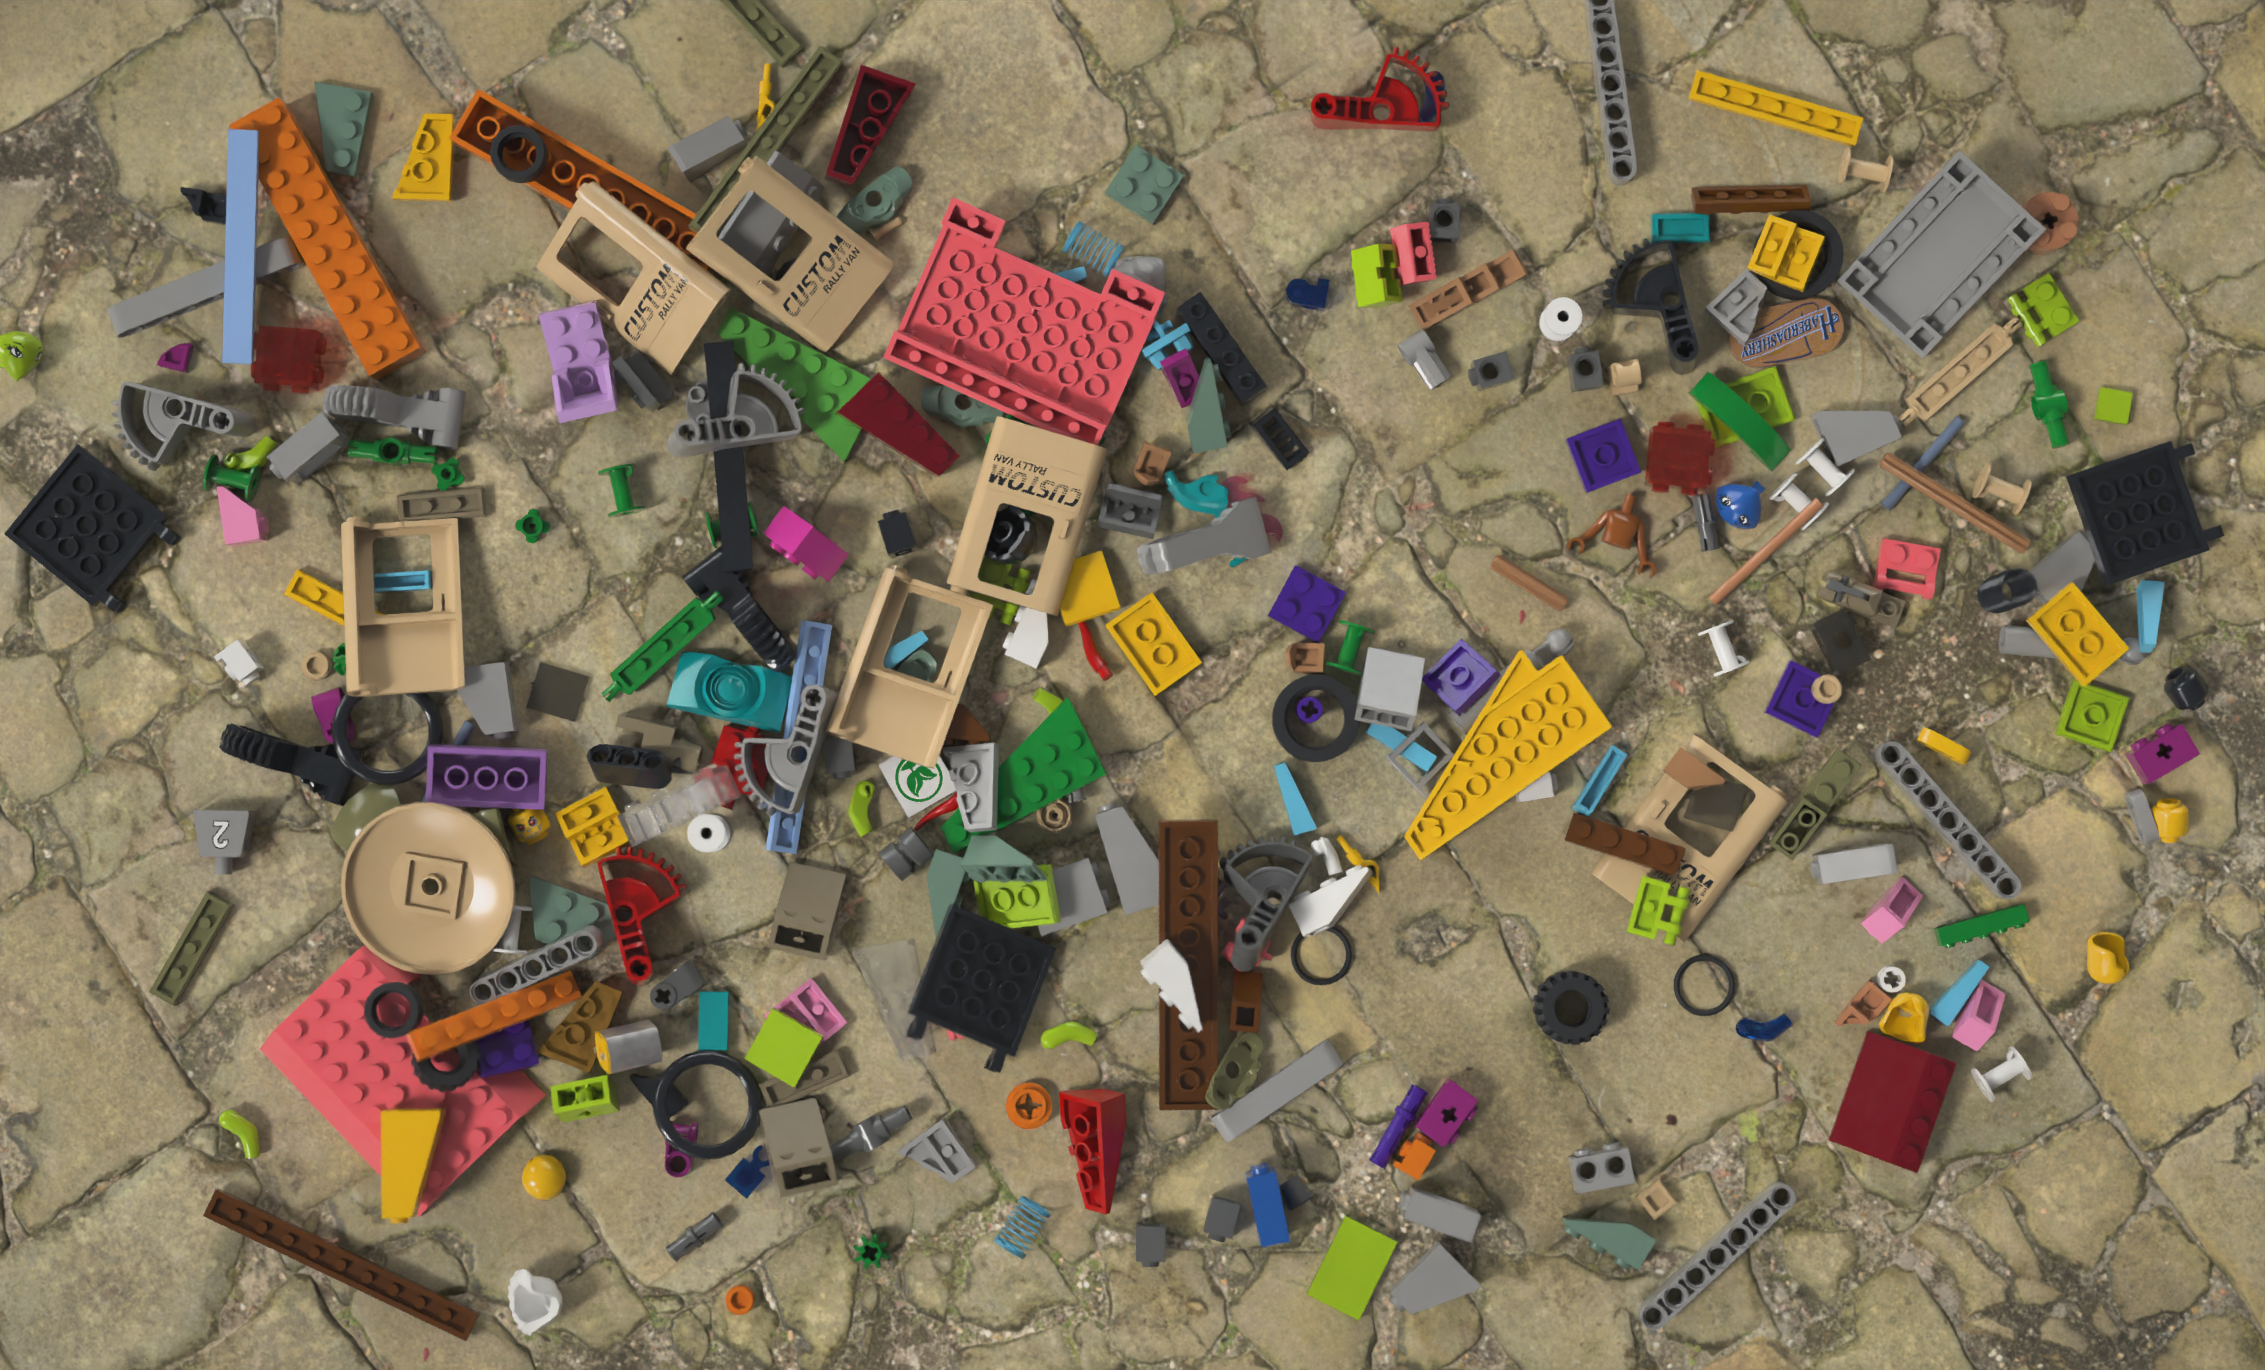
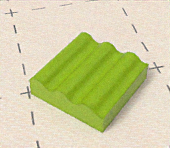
M2100 387L2094 420L2128 425L2133 393Z

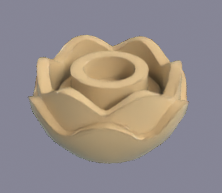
M1063 799L1037 811L1039 826L1052 834L1063 832L1069 828L1073 820L1072 808ZM1057 813L1058 817L1053 818L1052 814Z

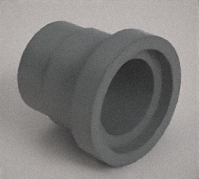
M1298 1175L1279 1186L1288 1202L1287 1208L1289 1211L1314 1197L1312 1191L1308 1192Z

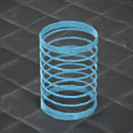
M1079 221L1075 225L1067 241L1065 242L1062 252L1067 253L1070 250L1077 236L1079 235L1082 227L1084 226L1080 239L1078 240L1070 254V256H1072L1081 238L1090 228L1085 243L1081 247L1075 259L1079 257L1086 242L1095 232L1094 238L1081 260L1082 263L1095 240L1099 237V235H1101L1099 242L1090 259L1088 260L1086 266H1088L1097 248L1106 238L1104 246L1096 261L1094 262L1092 269L1096 265L1104 249L1111 242L1110 248L1097 270V272H1099L1105 259L1107 258L1111 250L1114 248V246L1117 244L1115 252L1111 256L1103 272V275L1107 277L1113 269V267L1115 266L1117 260L1119 259L1124 246H1122L1121 244L1118 246L1117 242L1111 248L1113 244V239H1111L1106 244L1108 239L1107 236L1101 240L1102 233H1100L1095 238L1097 231L1094 230L1090 234L1091 227H1088L1085 230L1086 224H1083L1082 221Z
M1021 1196L1018 1200L1020 1206H1014L1018 1212L1011 1211V1214L1014 1216H1008V1220L1011 1223L1004 1222L1007 1228L1001 1227L1003 1233H998L994 1241L1005 1250L1024 1259L1026 1254L1012 1243L1000 1237L999 1234L1009 1237L1023 1248L1030 1250L1027 1246L1003 1231V1229L1009 1230L1033 1245L1031 1241L1010 1229L1006 1223L1017 1227L1033 1239H1036V1237L1018 1227L1009 1218L1021 1222L1038 1234L1040 1232L1019 1220L1012 1212L1025 1217L1042 1229L1043 1227L1023 1215L1016 1207L1029 1212L1044 1223H1046L1044 1219L1027 1210L1020 1202L1046 1218H1050L1051 1213L1029 1198Z

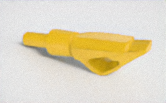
M768 63L764 65L763 81H760L758 125L755 132L759 130L767 119L763 115L766 106L771 107L772 110L776 106L770 99L773 84L770 82L772 64Z
M1342 835L1337 837L1336 841L1347 853L1345 856L1353 865H1361L1362 868L1366 866L1374 867L1376 877L1370 876L1367 881L1379 894L1378 864L1373 860H1363L1357 849H1352Z

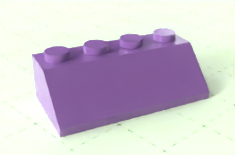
M430 744L427 757L426 802L462 807L544 810L548 749Z

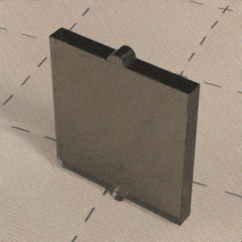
M540 662L535 680L530 684L532 690L526 708L576 722L581 702L585 701L583 696L589 676Z
M1726 781L1724 786L1716 785L1690 792V800L1684 818L1733 832L1738 815L1743 812L1742 804L1748 787Z

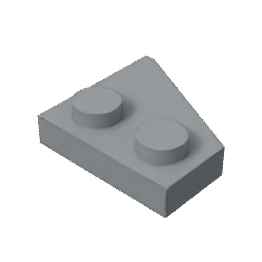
M1746 269L1705 307V312L1746 347L1749 344L1767 295V286Z
M945 1118L898 1150L900 1155L908 1156L920 1163V1166L925 1169L937 1172L940 1177L952 1184L978 1166Z

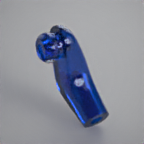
M1436 71L1437 76L1435 77V79L1432 80V82L1434 83L1438 80H1442L1443 86L1440 89H1438L1437 92L1445 91L1444 76L1440 72ZM1427 85L1426 99L1419 110V122H1431L1436 117L1435 102Z
M1783 1013L1769 1022L1742 1018L1737 1022L1735 1029L1742 1038L1771 1042L1793 1024L1787 1015Z

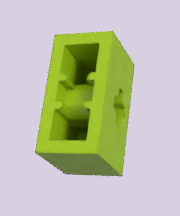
M608 1075L551 1086L553 1114L563 1123L620 1112L617 1083Z

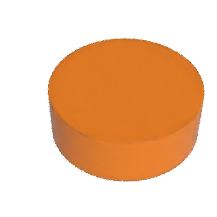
M746 1285L732 1287L725 1298L726 1307L731 1313L736 1315L748 1313L755 1304L753 1290Z

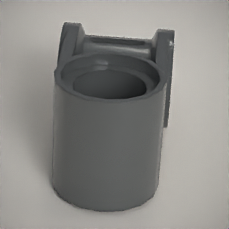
M688 960L651 990V1003L658 1009H668L695 993L707 982L692 961ZM660 989L671 992V995L668 997L670 1001L668 1004L666 1001H658Z

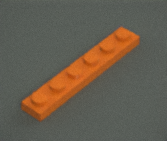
M568 971L408 1032L406 1036L417 1061L420 1062L576 1002L582 998V995L572 972Z

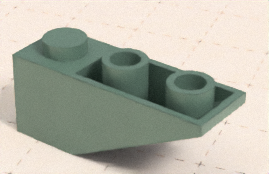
M1210 357L1204 360L1186 418L1193 454L1228 447L1226 438L1231 437L1228 420L1223 421L1221 410L1226 409L1223 392L1217 393L1216 382H1221L1218 365H1212Z
M972 836L961 862V866L969 874L970 878L980 883L985 881H999L1003 883L1023 881L1032 883L1033 881L1047 880L1046 875L1032 860L997 836Z
M939 849L935 850L927 874L936 938L949 904L961 906L964 895L959 894L962 883L968 884L970 880L969 874L961 866L963 857Z
M1562 1217L1560 1220L1566 1225L1564 1231L1578 1240L1581 1235L1591 1241L1588 1246L1602 1255L1606 1251L1616 1256L1614 1262L1626 1270H1629L1631 1266L1639 1270L1657 1241L1625 1221Z

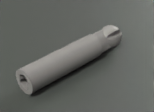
M2009 625L2001 627L1999 635L2000 654L2058 659L2033 628ZM2127 637L2123 640L2130 649L2118 659L2129 665H2137L2142 662L2147 653L2139 652V638Z
M1555 629L1548 633L1543 644L1534 651L1526 650L1525 653L1539 671L1556 657L1567 655L1573 647V638L1568 631ZM1510 664L1499 672L1501 676L1460 716L1453 710L1448 713L1465 735L1468 734Z

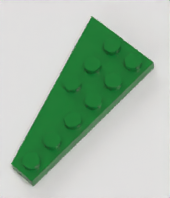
M1067 696L998 767L997 830L981 832L965 830L960 809L941 826L942 832L953 853L967 848L972 836H990L1108 775L1070 697Z

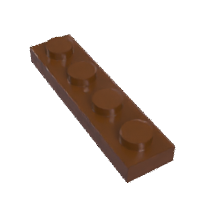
M1807 185L1692 187L1691 190L1694 214L1810 211L1811 207Z
M1573 813L1565 837V841L1675 877L1678 875L1686 851L1684 847Z

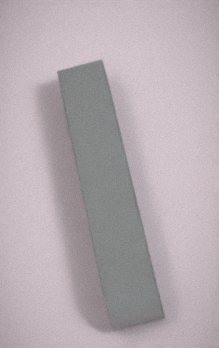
M1584 0L1607 175L1613 184L1622 186L1629 183L1637 171L1615 3L1614 0H1605V5L1597 6L1592 0ZM1605 23L1609 27L1610 33L1606 35L1600 34L1596 30V24ZM1600 52H1610L1614 58L1613 62H1603L1599 56ZM1611 79L1615 81L1617 90L1608 91L1604 87V80ZM1611 107L1617 108L1621 112V119H1611L1608 116L1607 109ZM1611 137H1622L1625 141V147H1614ZM1618 164L1627 166L1629 175L1626 177L1619 176L1615 171V166Z
M291 236L283 237L257 247L256 285L291 272L303 265ZM225 261L110 306L107 312L117 337L122 338L133 335L223 299Z
M1895 741L1879 744L1874 751V759L1989 892L1999 899H2014L2017 897L2022 889L2018 876L1903 745ZM1887 747H1892L1896 752V758L1891 763L1884 758V750ZM1908 768L1915 773V780L1910 785L1903 779V773ZM1927 790L1931 791L1934 795V802L1931 806H1926L1922 800V796ZM1946 812L1953 816L1954 821L1950 828H1946L1942 824L1941 819ZM1966 834L1971 836L1973 841L1972 847L1969 850H1965L1961 846V839ZM1985 856L1989 857L1992 861L1991 869L1988 872H1984L1980 867V862ZM2004 878H2007L2011 883V889L2007 894H2003L1999 887L2000 882Z
M1779 1181L1772 1182L1640 1304L1637 1310L1640 1322L1651 1330H1659L1664 1327L1794 1205L1796 1195L1793 1188ZM1784 1188L1787 1193L1786 1199L1782 1203H1776L1773 1197L1776 1190ZM1758 1208H1763L1766 1214L1764 1220L1760 1223H1754L1752 1219L1753 1212ZM1742 1228L1744 1231L1742 1241L1738 1243L1732 1242L1731 1233L1733 1230ZM1715 1248H1721L1723 1251L1722 1259L1716 1263L1711 1262L1709 1258L1710 1252ZM1693 1268H1700L1702 1272L1701 1278L1697 1282H1690L1688 1280V1274ZM1672 1288H1678L1680 1290V1298L1675 1302H1668V1291ZM1650 1308H1657L1659 1310V1317L1654 1322H1647L1645 1319V1314Z

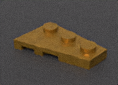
M595 981L536 1052L585 1072L592 1073L598 1058L597 1053H594V1047H596L595 1032L610 1028L624 991Z

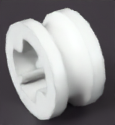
M1894 966L1882 968L1877 975L1879 987L1891 993L1900 991L1906 982L1903 971ZM1889 971L1892 975L1898 976V981H1894L1896 983L1894 987L1884 982V977L1888 978L1886 974Z

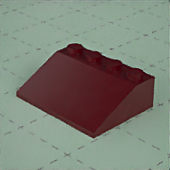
M1867 1031L1828 1140L1918 1173L1957 1063Z

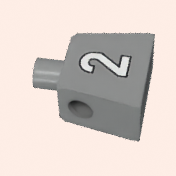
M194 810L200 857H215L214 874H232L233 857L248 856L256 811Z

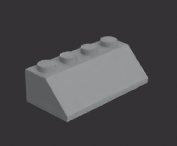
M775 150L767 164L817 202L825 187L808 172ZM749 191L718 238L765 274L769 275L781 253L787 249L789 241L799 226L755 192Z

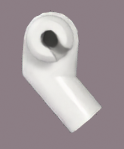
M1320 837L1319 840H1314L1311 844L1312 852L1316 856L1323 855L1328 875L1343 872L1337 851L1329 839Z

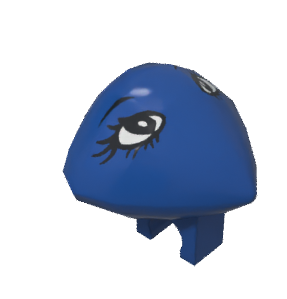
M1758 481L1751 487L1740 484H1728L1718 487L1715 501L1719 514L1724 521L1736 528L1744 530L1756 528L1761 516L1760 494L1765 488Z

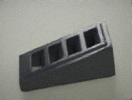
M1275 407L1267 408L1249 423L1255 434L1285 470H1289L1309 453ZM1273 418L1275 422L1263 430L1261 426ZM1280 427L1282 431L1271 440L1269 435ZM1288 437L1290 440L1278 449L1276 445ZM1295 445L1297 450L1285 459L1283 454Z

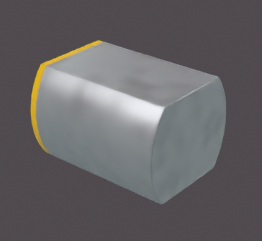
M649 1019L595 1032L596 1047H594V1053H597L600 1066L607 1074L662 1062L659 1033L657 1027Z

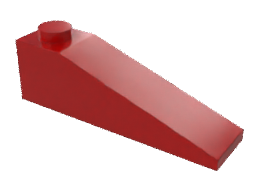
M1108 1089L1059 1092L1061 1123L1063 1130L1068 1129L1072 1145L1068 1146L1071 1156L1075 1155L1079 1167L1076 1177L1085 1209L1107 1215L1111 1211L1126 1127L1125 1094Z

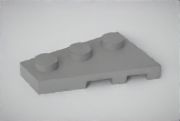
M984 743L942 748L944 757L947 758L951 781L954 782L958 795L956 799L965 830L969 832L997 830L999 745L996 743Z

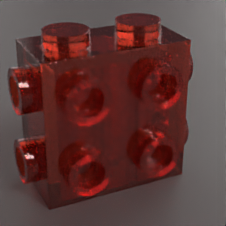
M259 325V331L254 334L253 339L254 349L257 350L256 361H253V364H251V377L254 378V383L263 386L262 391L279 393L280 388H289L293 394L309 395V390L318 391L319 384H322L324 379V368L320 366L321 355H325L327 347L326 338H323V333L314 329Z
M1658 422L1657 426H1652L1649 429L1644 486L1652 487V492L1669 493V488L1681 489L1680 494L1696 496L1698 491L1705 490L1707 485H1711L1713 469L1708 467L1709 456H1713L1715 451V439H1711V431H1706L1703 425L1687 424L1686 429L1675 428V423Z

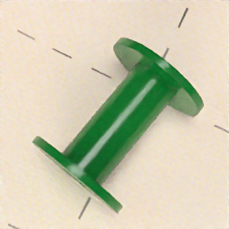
M213 454L209 458L204 471L203 489L204 491H210L214 483L245 490L246 501L251 502L259 487L261 468L259 465H254L250 473L221 467L219 466L218 455Z
M635 464L618 465L598 472L599 476H610L617 511L609 513V518L627 516L645 510V506L634 507L628 477L633 474L634 468H636Z
M750 501L748 502L751 536L760 538L757 516L753 503ZM708 511L706 512V520L714 548H718L717 538L721 537L720 520L713 521Z
M1339 620V624L1348 627L1337 664L1326 662V665L1362 676V672L1353 669L1364 633L1375 634V631L1355 623Z

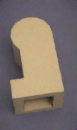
M1637 359L1616 362L1607 368L1612 397L1639 391L1638 384L1642 383Z

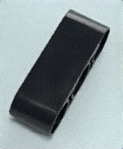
M598 744L587 752V760L595 779L602 783L661 789L666 787L672 780L671 771L661 751Z

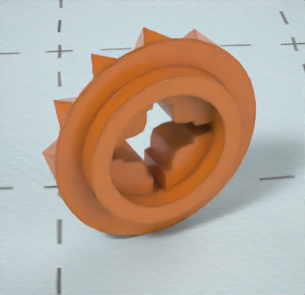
M1029 1082L1016 1086L1009 1093L1006 1100V1112L1009 1119L1016 1126L1023 1129H1035L1042 1126L1049 1119L1052 1112V1100L1048 1091L1041 1085ZM1027 1093L1030 1094L1032 1102L1042 1104V1106L1033 1109L1031 1118H1029L1026 1109L1016 1108V1106L1026 1102Z

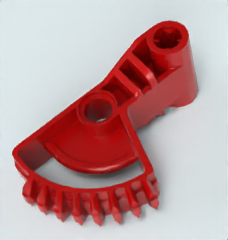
M1394 47L1393 54L1386 56L1372 96H1332L1328 93H1319L1311 102V120L1317 128L1330 130L1386 129L1434 132L1441 125V110L1448 109L1450 104L1446 101L1440 102L1441 99L1447 97V91L1437 92L1443 86L1442 80L1432 82L1437 76V72L1434 70L1429 74L1425 73L1430 64L1425 62L1419 67L1420 56L1416 55L1413 61L1408 60L1410 57L1409 50H1406L1403 57L1398 56L1399 47ZM1391 63L1410 69L1428 86L1436 107L1435 123L1419 122V105L1411 89L1395 78L1385 77ZM1321 108H1327V114H1321ZM1377 108H1386L1390 116L1385 120H1378L1373 114Z
M619 846L616 847L617 856L601 859L597 865L626 974L633 985L645 986L653 978V968L642 931V923L679 900L681 897L680 892L685 891L688 887L686 883L677 886L676 883L681 880L682 876L678 873L671 877L670 874L675 868L673 865H669L664 870L662 867L666 860L663 857L656 864L653 862L656 856L654 852H651L648 859L643 858L645 853L643 848L639 849L638 856H633V847L629 846L627 855H622V849ZM616 862H635L646 865L665 877L675 893L660 902L655 891L641 880L619 877L606 881L602 867ZM626 907L632 910L633 916L629 921L621 922L616 918L619 909ZM637 966H642L645 969L643 975L638 976L635 973Z

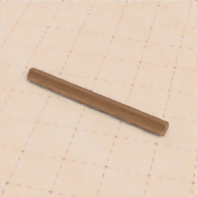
M1885 453L1879 462L1880 467L2018 553H2025L2030 546L2031 541L1893 454Z

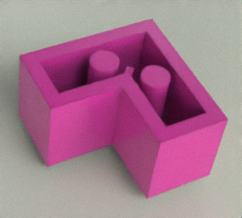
M783 506L763 533L772 540L769 546L796 566L802 562L805 565L802 570L815 580L820 576L829 582L849 556L847 552L785 506Z

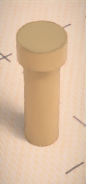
M899 217L877 229L870 230V233L876 241L880 239V236L897 228L902 223Z

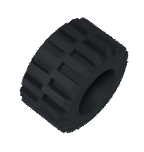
M1560 971L1553 976L1547 977L1546 981L1537 988L1539 991L1537 995H1534L1533 1001H1535V1006L1533 1007V1013L1536 1016L1537 1025L1551 1039L1563 1044L1580 1045L1582 1042L1587 1043L1591 1041L1593 1036H1598L1601 1033L1600 1029L1602 1026H1606V1016L1610 1011V1008L1607 1006V1002H1609L1608 996L1605 995L1601 984H1598L1591 976L1577 971ZM1568 990L1580 992L1587 1001L1585 1017L1574 1025L1562 1023L1556 1017L1554 1010L1557 998Z

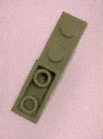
M1837 747L1824 766L1818 769L1779 825L1769 844L1793 861L1828 815V810L1862 765Z

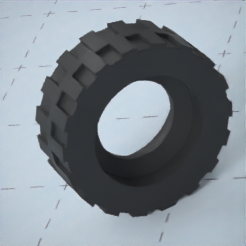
M472 1041L456 1047L460 1055L459 1064L455 1069L447 1072L435 1068L431 1062V1057L418 1062L412 1051L411 1066L414 1068L413 1072L420 1079L419 1081L427 1085L431 1090L436 1089L439 1092H445L446 1090L454 1091L458 1087L461 1088L470 1080L477 1069L480 1057L478 1055V1044Z

